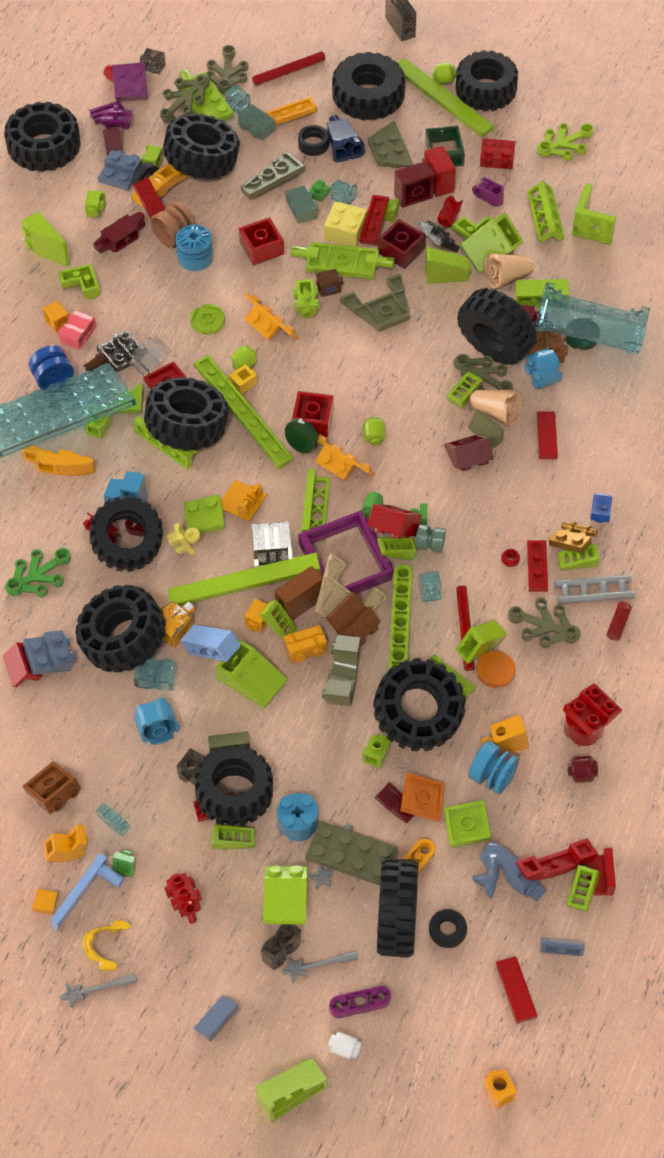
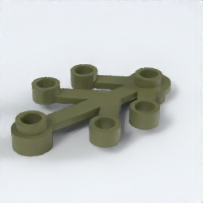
M226 45L222 48L223 57H225L224 69L216 64L215 60L207 61V69L210 71L206 72V74L217 85L218 91L223 94L230 93L233 90V86L238 82L245 83L247 81V74L245 73L248 70L247 61H240L238 65L230 69L231 60L235 56V47L232 45ZM213 70L216 71L219 75H221L223 79H219L217 76H215ZM238 73V75H237L236 77H234L233 79L229 80V78H230L231 76H233L234 74Z
M200 74L191 80L177 78L174 84L178 89L188 86L192 87L187 90L173 92L171 89L163 91V96L166 100L179 98L169 108L161 110L160 118L164 123L173 121V113L184 102L185 106L181 110L183 115L193 113V100L198 106L204 103V90L210 85L208 75Z
M459 354L454 359V367L460 370L461 378L469 371L499 390H513L512 382L508 380L500 382L488 375L497 374L500 377L507 375V367L505 365L492 367V357L485 356L483 358L470 359L466 354ZM475 365H482L484 368H477ZM483 382L477 390H486L483 387ZM464 384L465 387L471 388V386Z
M538 598L535 603V608L540 611L543 619L524 613L518 606L510 608L508 612V619L511 623L518 624L525 621L539 626V628L533 630L530 628L523 629L521 638L524 641H531L533 638L541 636L540 646L543 648H549L552 644L561 641L573 644L580 638L581 632L579 628L569 623L565 615L566 609L561 604H557L554 607L553 614L559 618L562 626L555 624L547 609V600L545 598ZM552 631L558 633L557 635L551 637L549 635H543Z

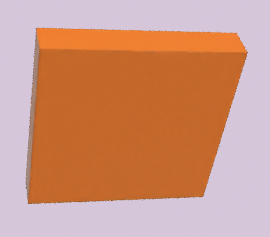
M407 772L404 778L400 811L439 822L442 815L445 783Z

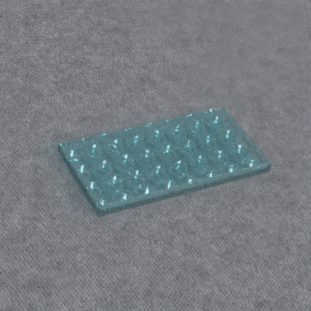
M108 363L93 370L85 371L75 377L67 378L62 382L51 384L47 389L36 390L31 394L0 404V458L136 405L135 399L113 367Z

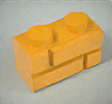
M320 625L283 636V646L290 663H301L306 658L312 656L320 657L328 651L327 640Z

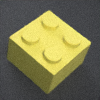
M335 201L324 224V240L357 247L367 216V209Z

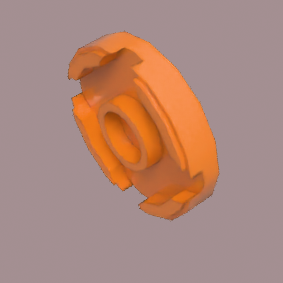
M491 651L479 658L476 672L479 680L484 685L491 688L504 687L513 681L516 665L508 654L501 651Z

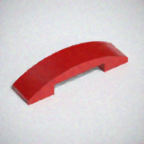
M586 838L571 843L566 850L539 859L531 856L516 861V865L526 880H544L577 869L578 865L582 866L597 857L598 852L589 839Z

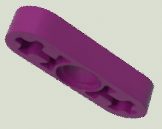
M378 986L335 996L329 1002V1012L335 1018H344L383 1009L390 1004L391 993L388 988ZM379 993H382V996H386L384 1001H380L377 998ZM368 995H371V999H373V1000H372V1003H373V1004H371V1005H370V998H369ZM362 997L366 1000V1004L363 1007H357L354 1004V1000ZM347 1000H350L351 1009L347 1005ZM336 1003H340L343 1006L342 1011H338L335 1008Z

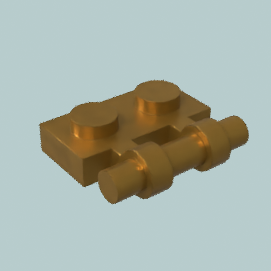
M572 521L569 523L563 522L561 528L565 530L558 529L550 537L549 546L582 554L592 543L590 536L596 537L598 530L593 529L589 525H577L576 522Z

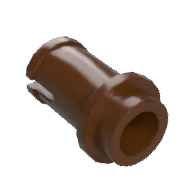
M102 353L96 354L95 358L83 366L91 374L100 366H105L107 359Z

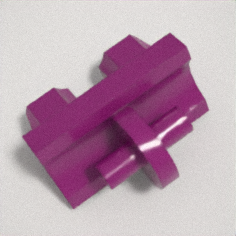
M114 105L113 109L102 110L101 125H105L106 129L114 128L115 125H120L122 129H129L132 120V110H118V105Z

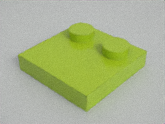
M220 494L183 502L187 529L197 528L200 534L226 529Z
M484 800L444 807L451 848L492 840Z

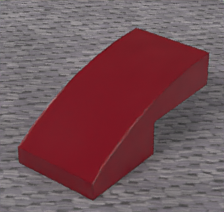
M390 782L375 796V799L406 824L415 816L400 811L402 794Z

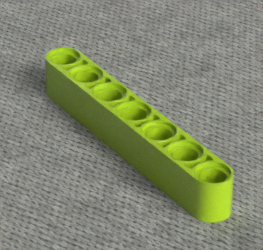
M404 564L397 566L394 571L389 669L393 666H398L400 662L408 658L412 570Z

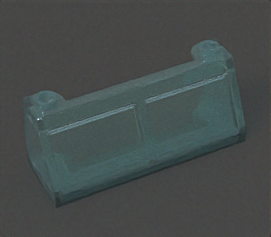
M546 282L540 298L535 322L537 328L542 331H552L623 349L629 353H639L644 340L650 308L641 306L639 311H634L635 308L625 311L562 295V290L559 289L557 292L554 289L555 284Z

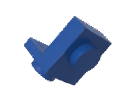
M594 493L590 520H595L599 523L609 522L612 495Z

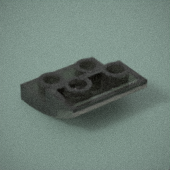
M427 220V222L419 221L421 229L430 240L441 247L458 252L460 246L455 244L456 240L449 237L450 233L444 231L446 227Z
M128 330L113 335L111 341L97 345L96 350L99 354L102 353L106 357V363L115 373L130 367L147 354Z

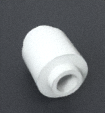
M338 1031L336 1035H331L328 1047L331 1048V1053L351 1060V1058L357 1059L362 1042L357 1041L358 1038Z

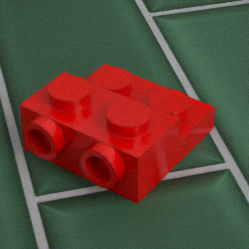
M483 138L480 167L513 169L515 141Z

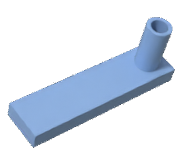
M99 853L52 917L51 927L57 931L98 875L117 888L120 887L125 877L106 865V856Z

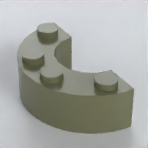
M337 635L335 643L332 642L330 654H334L332 670L328 671V682L326 687L322 689V699H325L326 704L352 705L358 671L360 637Z

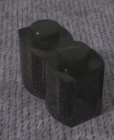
M282 924L277 930L276 936L269 938L262 946V961L272 970L282 966L287 959V955L296 951L302 941L301 929L295 924Z

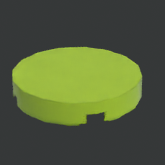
M204 304L202 307H197L192 311L190 323L192 328L200 334H215L223 328L225 315L220 307L213 304Z

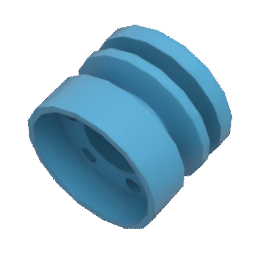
M198 224L184 226L176 234V248L179 264L190 271H200L210 266L213 261L212 235L210 231Z
M488 740L475 756L468 772V778L479 784H482L488 778L486 788L491 790L494 787L493 792L500 795L513 780L520 758L516 755L511 756V753L508 751L499 757L501 747Z

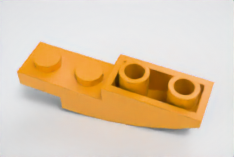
M168 163L152 174L149 180L159 198L167 194L168 188L188 178L189 175L182 174V172L175 170ZM135 191L131 199L144 208Z
M26 443L21 448L24 460L35 463L37 471L62 476L88 475L96 471L94 459L76 454L70 450L60 449L58 454L51 450L47 451L36 445Z

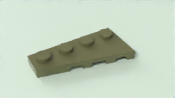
M286 150L282 153L283 156L281 158H276L272 161L273 164L271 166H265L259 175H254L241 185V192L251 200L306 171L305 165Z

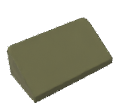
M477 409L468 428L475 434L488 437L491 447L495 448L503 442L504 429Z
M248 731L208 736L210 752L215 753L216 749L220 747L226 749L229 745H234L235 748L245 746L246 750H250Z

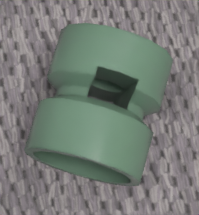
M419 524L415 543L416 549L426 550L430 548L433 552L442 553L446 529L439 527L431 529L430 526Z

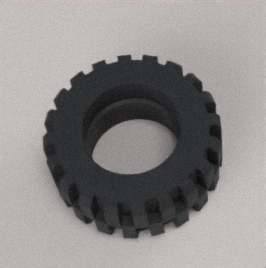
M486 50L473 52L472 55H467L457 66L456 94L462 102L466 103L470 108L473 107L474 110L495 111L497 108L502 109L512 102L516 96L518 69L515 63L508 56L505 57L503 53H495L492 50L490 52H486ZM490 79L494 80L495 82H481L478 80Z
M126 495L124 499H120L118 496L114 497L112 502L107 500L104 502L103 507H99L96 510V515L91 520L89 538L93 553L98 555L97 559L101 563L103 561L106 562V566L110 569L114 566L117 568L116 571L121 572L122 569H127V572L133 571L134 568L139 570L144 568V564H150L153 561V557L157 556L163 537L162 520L158 518L156 509L152 510L151 504L147 501L145 504L142 503L141 498L136 497L135 500L130 499L131 496ZM122 519L135 521L144 530V539L140 545L134 548L118 547L109 539V527L114 522Z
M229 745L226 749L220 747L216 749L215 753L210 752L207 754L206 759H202L199 763V768L196 769L194 779L196 801L202 813H206V817L210 820L216 819V823L221 825L228 823L229 826H234V824L243 826L246 825L247 821L251 823L256 821L257 815L262 816L266 812V808H269L271 798L273 797V773H271L269 763L265 762V758L261 754L257 756V751L253 749L246 750L245 746L235 748L234 745ZM228 776H241L253 784L249 791L238 796L225 795L215 788L221 779Z

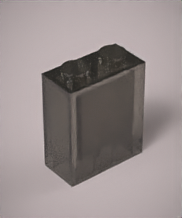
M386 0L385 18L401 42L416 37L417 12L408 0Z
M289 521L251 524L255 566L293 558Z

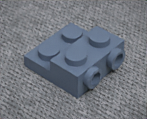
M111 150L104 161L105 167L98 176V182L129 191L133 185V175L138 167L142 165V160L135 154L130 156L121 150Z
M63 630L44 632L43 637L25 638L22 642L32 675L70 671L72 664L75 662V654L69 650L70 639L68 636H64Z

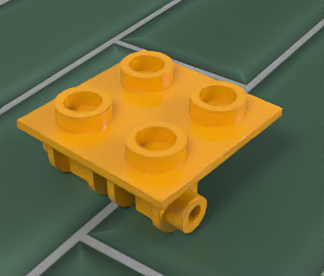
M235 480L222 498L223 510L250 522L268 494L262 492V485L258 483L251 487Z

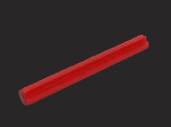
M321 51L252 77V82L254 85H259L325 60V54Z
M459 585L456 588L461 641L469 629H471L467 587L465 585ZM463 659L464 670L473 671L475 669L474 661L467 664Z

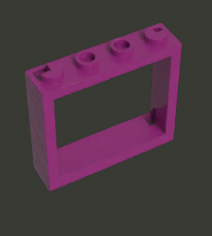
M361 510L298 534V544L303 554L308 555L316 553L312 546L313 543L358 527L381 572L344 586L350 592H355L356 594L391 581L394 572L391 561L388 562L386 556L381 554L377 535L367 526L369 520L363 516ZM318 557L320 570L324 576L325 569Z

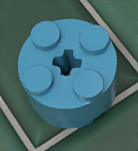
M549 347L527 356V364L524 365L526 373L531 375L532 384L535 389H541L560 382L563 377L562 372L558 370V367L561 366L559 359L552 349L549 350Z
M158 698L156 701L140 704L135 708L134 721L144 743L146 741L150 742L151 745L165 743L173 738L172 734L175 731L176 733L179 731V723L174 710L165 698Z
M294 793L281 798L277 808L279 831L292 841H304L311 837L319 823L318 806L311 795Z

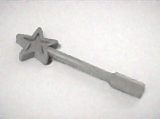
M346 824L344 829L352 831L353 826ZM319 866L318 873L309 875L311 879L316 881V889L322 884L331 887L328 878L333 875V871H329V867L325 866L322 869Z
M357 952L345 953L335 958L302 965V959L294 963L288 958V967L282 970V974L291 975V980L294 983L297 976H306L304 970L338 962L345 963L358 960Z
M134 973L123 976L115 981L81 989V984L73 988L66 983L67 992L60 995V999L69 1000L70 1007L73 1008L76 1000H85L82 995L117 985L123 986L137 982L136 975Z

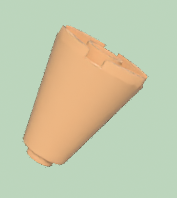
M491 253L484 261V274L488 275L489 280H487V283L492 288H499L530 274L534 269V262L528 256Z
M475 390L471 393L469 401L473 408L480 410L504 425L512 426L518 419L515 418L516 413L521 411L522 395L518 393L520 392L518 390Z

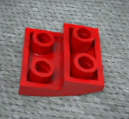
M593 683L582 690L577 698L564 705L563 711L592 737L612 722L622 712V709Z

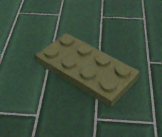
M319 821L305 860L380 885L382 861L387 858L394 859L398 847Z

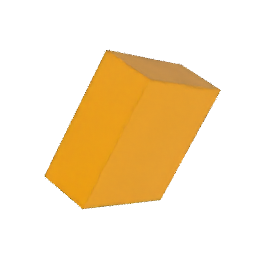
M37 889L32 907L33 912L54 915L59 897L58 892Z

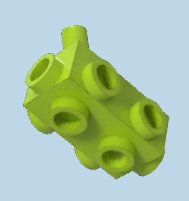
M313 279L296 280V287L293 288V297L297 298V301H294L295 312L299 311V316L304 318H311L313 315H316V310H320L319 299H315L318 296V288L314 286Z

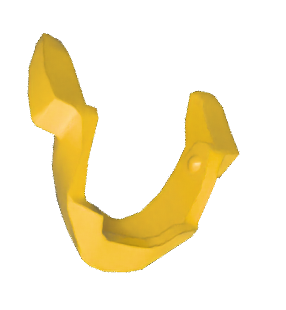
M115 920L112 926L96 927L85 933L82 947L89 959L99 963V969L114 971L117 969V963L100 957L94 951L92 941L95 938V934H98L99 931L117 933L120 930L129 929L131 924Z

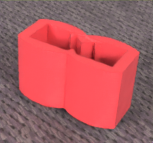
M75 311L69 316L67 323L59 330L60 343L78 350L81 349L87 338L91 336L96 328L95 317Z

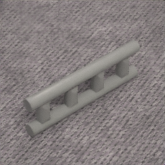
M631 575L554 581V587L561 588L562 596L557 597V604L635 598L634 591H627L626 582H631ZM618 583L620 592L608 593L607 584ZM588 585H599L601 593L589 594ZM580 586L582 595L570 596L569 587Z

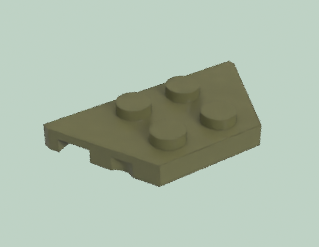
M392 121L368 138V144L377 166L398 168L399 166L408 167L414 165L395 121Z

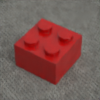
M444 146L425 150L422 162L426 161L434 174L433 193L435 197L455 192L456 168Z
M270 217L238 228L239 242L253 265L284 254V239Z
M298 391L292 420L297 418L303 419L302 421L305 423L309 422L314 427L317 435L321 434L324 437H328L334 411V395Z
M373 504L367 526L374 528L373 531L377 533H389L390 537L409 538L410 536H417L422 514L393 505Z

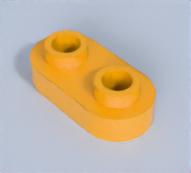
M421 839L403 859L418 862L419 874L434 857L435 844L429 839ZM422 850H427L428 853H427V854H423L421 851H422Z

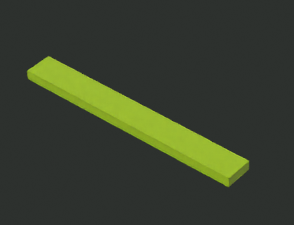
M406 58L397 62L403 69L407 81L480 137H484L494 130L493 124Z
M209 354L194 362L195 369L209 385H213L217 391L222 393L228 404V409L279 470L292 462L294 457Z
M312 553L169 588V601L183 606L187 602L195 603L292 579L310 566L316 571L319 570L321 572L317 553Z

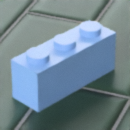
M195 624L180 640L190 655L227 662L241 646L236 639V634L231 630L227 631Z

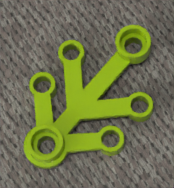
M561 123L557 140L550 143L555 137V131L547 129L545 131V139L539 143L536 151L541 156L553 154L562 156L565 161H570L573 156L571 150L556 148L576 150L577 154L584 155L587 150L585 144L570 142L582 137L585 139L590 138L593 135L594 127L589 123L582 124L579 132L565 137V134L569 131V125Z

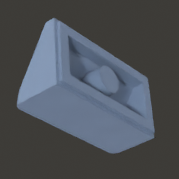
M541 937V953L583 956L585 943L583 941Z
M222 995L194 1029L211 1042L239 1010L238 1004Z

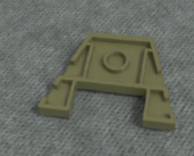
M401 274L386 279V284L391 289V293L364 304L361 303L355 292L340 297L341 304L379 332L410 319V311Z

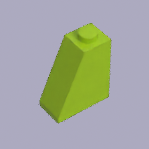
M426 247L425 274L427 284L468 281V275L472 273L471 264H468L467 256Z
M496 620L469 629L455 650L469 664L500 645L507 636V633Z

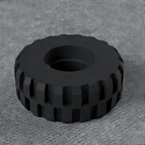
M366 52L348 56L339 63L333 72V100L344 114H348L354 119L358 118L364 121L383 119L389 114H393L404 100V71L395 60L393 61L391 57L384 56L381 53ZM366 84H371V85H376L377 87L364 88V87H361V86H362V85H366Z
M51 102L27 104L23 108L17 109L9 117L5 125L4 136L8 154L15 163L30 171L45 172L61 168L67 162L72 161L79 151L81 140L76 117L71 111L63 108L60 104H52ZM38 135H52L44 139H34Z
M189 113L188 115H181L175 118L167 126L163 153L167 162L175 170L182 172L186 176L189 175L193 178H203L205 180L210 178L217 179L233 170L237 161L240 141L237 133L225 121L211 115Z
M488 288L476 290L458 311V326L463 336L466 337L467 341L478 352H481L484 356L492 357L493 361L497 363L500 362L505 365L518 363L536 343L537 330L535 329V323L531 319L532 317L524 310L523 306L503 292Z
M190 377L170 378L164 382L161 381L149 392L146 400L144 422L155 440H159L161 444L176 450L198 451L202 448L211 447L213 443L215 444L223 436L228 416V404L222 393L205 381L195 380V378Z
M117 585L111 589L101 591L102 593L91 598V601L83 607L82 613L78 616V625H76L75 630L77 644L89 661L103 671L120 673L124 670L130 671L137 666H142L146 663V660L155 655V651L162 644V638H164L166 631V620L163 616V611L150 593L145 592L140 587ZM132 620L128 629L122 634L109 637L117 625L124 621Z
M413 658L412 662L404 660L398 666L391 667L388 673L382 677L373 702V707H375L374 717L379 722L378 727L380 731L388 735L389 741L399 743L398 747L403 749L409 747L411 751L417 752L419 749L429 751L435 746L440 747L445 744L459 728L465 714L464 705L466 698L462 694L463 687L461 683H457L455 680L457 676L453 672L449 673L445 665L440 664L439 666L434 664V660L431 659L421 661V658ZM411 689L427 691L436 700L438 706L436 715L426 721H419L409 717L401 706L403 694Z
M387 858L382 861L377 931V953L381 956L408 958L414 955L419 863L415 860Z

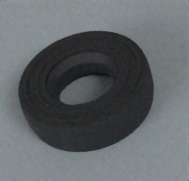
M151 162L143 163L135 171L132 184L143 180L148 173L149 178L159 168Z
M444 909L438 911L431 918L429 934L433 942L438 946L453 948L460 945L465 939L467 923L459 912ZM444 922H452L456 926V932L451 936H446L441 933L440 925Z

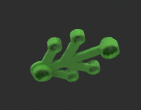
M66 548L56 550L55 558L39 568L38 564L42 561L43 555L41 550H33L31 552L32 559L28 575L21 578L22 572L27 569V564L23 559L17 560L15 562L14 576L5 585L6 592L11 596L20 595L22 592L36 593L38 597L43 598L48 594L45 585L34 586L27 584L34 581L52 583L56 588L62 587L64 580L61 575L43 574L59 564H68L71 559L69 550Z

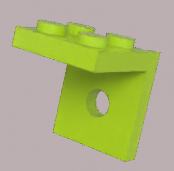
M586 183L574 212L575 218L573 220L574 228L572 235L611 245L616 217L589 210L593 184Z

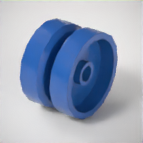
M50 345L40 348L30 357L28 362L29 369L35 377L37 385L45 391H54L64 387L71 381L74 375V368L68 360L65 351L60 346Z

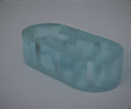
M103 803L95 811L97 816L120 836H124L130 830L129 824L106 804Z

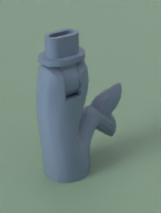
M495 841L489 843L480 855V860L486 867L487 874L472 877L476 884L485 887V892L490 899L493 898L496 889L499 866H501L508 884L516 892L522 895L525 894L526 898L530 896L534 901H538L547 890L540 884V880H526L516 865V861H519V859Z

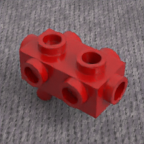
M186 873L181 875L174 874L170 879L166 880L167 886L164 887L168 899L172 898L170 902L173 910H178L181 918L187 916L189 924L196 923L195 912L201 910L199 901H202L199 889L194 890L196 885L192 876L187 877Z

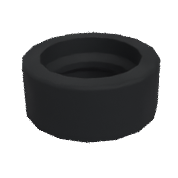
M308 125L302 128L298 133V147L300 151L309 156H318L326 152L329 147V133L327 130L319 125ZM310 137L322 139L320 143L310 144L304 140Z

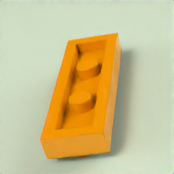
M308 97L268 110L266 114L275 120L276 126L317 112V106L312 98Z

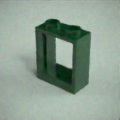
M458 125L428 128L425 130L427 150L433 148L432 143L454 141L456 150H450L447 153L455 167L464 166L465 152Z

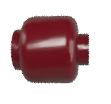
M591 756L574 757L571 764H568V775L572 776L576 783L593 782L595 777H598L597 760L594 761Z

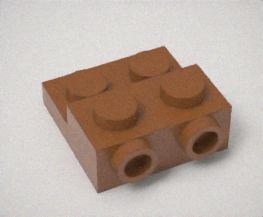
M562 326L544 327L543 331L537 332L536 343L527 353V356L549 347V350L552 349L556 353L559 362L564 363V358L568 355V346L564 345V342H566V331H562Z
M351 592L326 617L338 635L360 637V647L365 644V637L368 634L372 635L379 629L377 625L381 622L371 607H366L355 592Z
M54 761L22 786L24 791L34 798L38 805L49 814L61 810L63 803L70 798H75L79 790H81L77 779Z

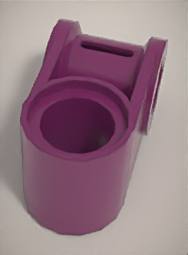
M483 177L478 185L472 187L473 194L491 206L498 207L503 204L504 187L490 178Z

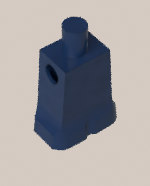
M337 115L330 116L329 122H327V132L329 133V141L332 147L333 161L343 162L348 159L362 157L365 154V143L356 134L348 118L339 120Z

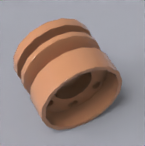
M179 202L172 203L164 211H160L152 216L150 220L157 238L169 248L176 245V234L184 226L195 224L190 212Z

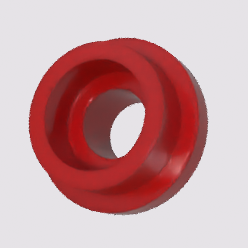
M507 549L502 553L501 561L507 567H514L519 564L520 555L515 549Z

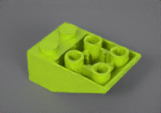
M505 212L495 216L460 245L477 272L480 273L484 270V261L489 254H508L523 243L524 240Z
M239 639L238 642L241 646L227 662L220 661L215 667L217 680L265 709L288 679L256 649Z

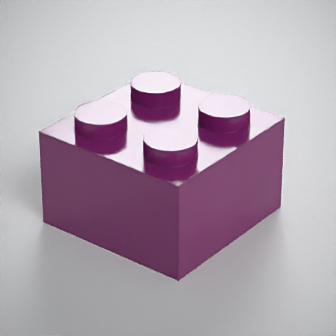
M144 62L112 65L116 101L148 99Z

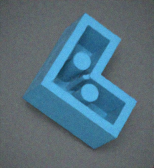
M126 471L123 480L111 478L104 493V501L110 500L112 502L114 497L118 496L120 499H124L126 495L131 496L130 499L135 500L136 497L141 498V502L145 504L148 498L145 475Z

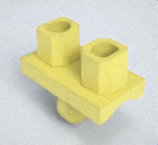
M179 523L173 525L175 531L167 534L169 544L174 546L179 555L186 551L190 555L195 554L196 552L191 544L196 543L200 539L201 534L199 530L192 527L185 531Z

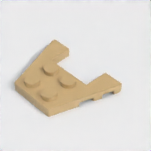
M330 554L328 557L314 611L327 623L329 621L326 617L351 593L337 581L346 563L335 554ZM372 587L362 602L366 607H371L374 611L377 608L376 606L384 602L388 596L377 587Z

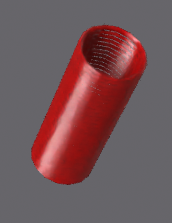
M618 603L607 632L609 639L614 641L620 640L632 609L629 603Z

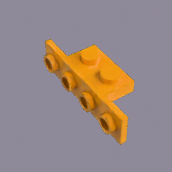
M244 294L255 305L244 319L270 341L278 330L282 328L290 336L298 340L299 337L295 334L296 330L289 324L285 326L283 324L284 319L277 314L274 316L271 313L273 310L266 304L262 306L260 304L261 300L256 295Z
M321 434L318 435V442L324 445L316 458V463L345 481L355 466L372 476L376 474L371 471L372 467L363 461L361 464L358 463L356 456L349 452L347 455L341 452L343 448L335 443L331 446L327 443L329 439Z

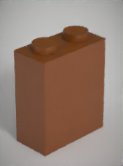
M310 566L275 590V600L282 605L292 621L316 605L323 580L322 573Z

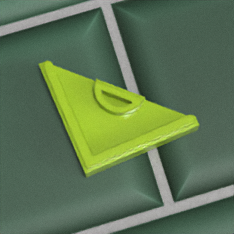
M143 383L138 384L107 408L108 412L141 413Z

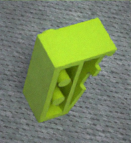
M313 1058L303 1060L295 1067L255 1086L257 1102L272 1123L327 1088V1079Z

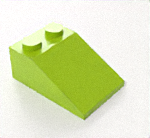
M39 211L21 220V231L25 237L23 241L28 249H31L36 255L67 267L70 266L66 241Z
M265 866L263 924H306L307 866Z

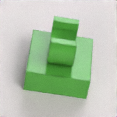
M320 179L315 181L309 189L312 199L321 203L330 193V187L326 186L325 182Z
M420 503V511L416 508L410 509L412 512L422 514L420 524L427 525V503Z
M125 849L123 854L115 852L113 856V870L121 875L133 877L136 857L132 856L133 851Z

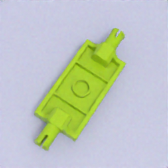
M187 69L179 73L183 80L195 79L200 75L191 76ZM211 80L209 87L204 90V103L198 106L194 100L192 101L194 114L211 115L225 121V123L228 119L234 117V112ZM188 86V87H184V88H182V89H178V91H180V90H187V89L191 88L192 86Z
M311 242V245L307 246V248L292 246L290 253L291 257L306 258V272L311 273L336 269L338 275L374 280L376 268L386 267L393 269L394 257L379 256V249Z

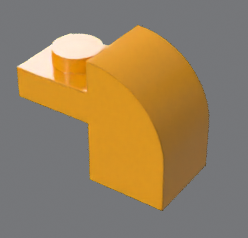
M76 825L69 834L52 833L44 842L46 861L67 862L83 857L85 855L84 847L88 842L85 825Z

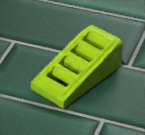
M468 371L447 394L448 401L463 409L468 403L471 393L479 388L483 379ZM471 378L476 382L473 384L468 379ZM466 383L467 385L471 386V388L469 389L465 387L464 384Z
M378 537L377 539L383 556L414 560L417 555L413 538Z
M597 544L589 545L582 554L569 550L561 551L557 554L560 570L598 567L599 565ZM565 557H568L569 563H566Z
M277 600L270 601L259 614L282 640L283 636L294 633L297 629ZM289 627L290 630L285 634L284 630Z
M214 824L211 829V849H248L255 847L254 827ZM247 833V842H244V834ZM219 834H222V840H219ZM227 834H230V840H227ZM236 834H239V841H236Z
M578 865L567 906L587 912L601 872ZM585 874L591 876L592 878L591 880H588L582 877ZM581 882L589 884V888L582 887L579 885ZM581 890L587 892V895L584 896L577 894V891ZM579 898L585 900L584 904L574 902V899Z

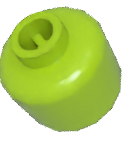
M450 62L436 65L435 71L432 72L433 79L441 86L453 83L456 78L455 66L451 65Z
M240 346L231 356L232 367L237 370L246 364L251 369L257 363V353L249 346Z
M371 417L363 423L362 432L365 442L376 446L386 439V425L380 418Z

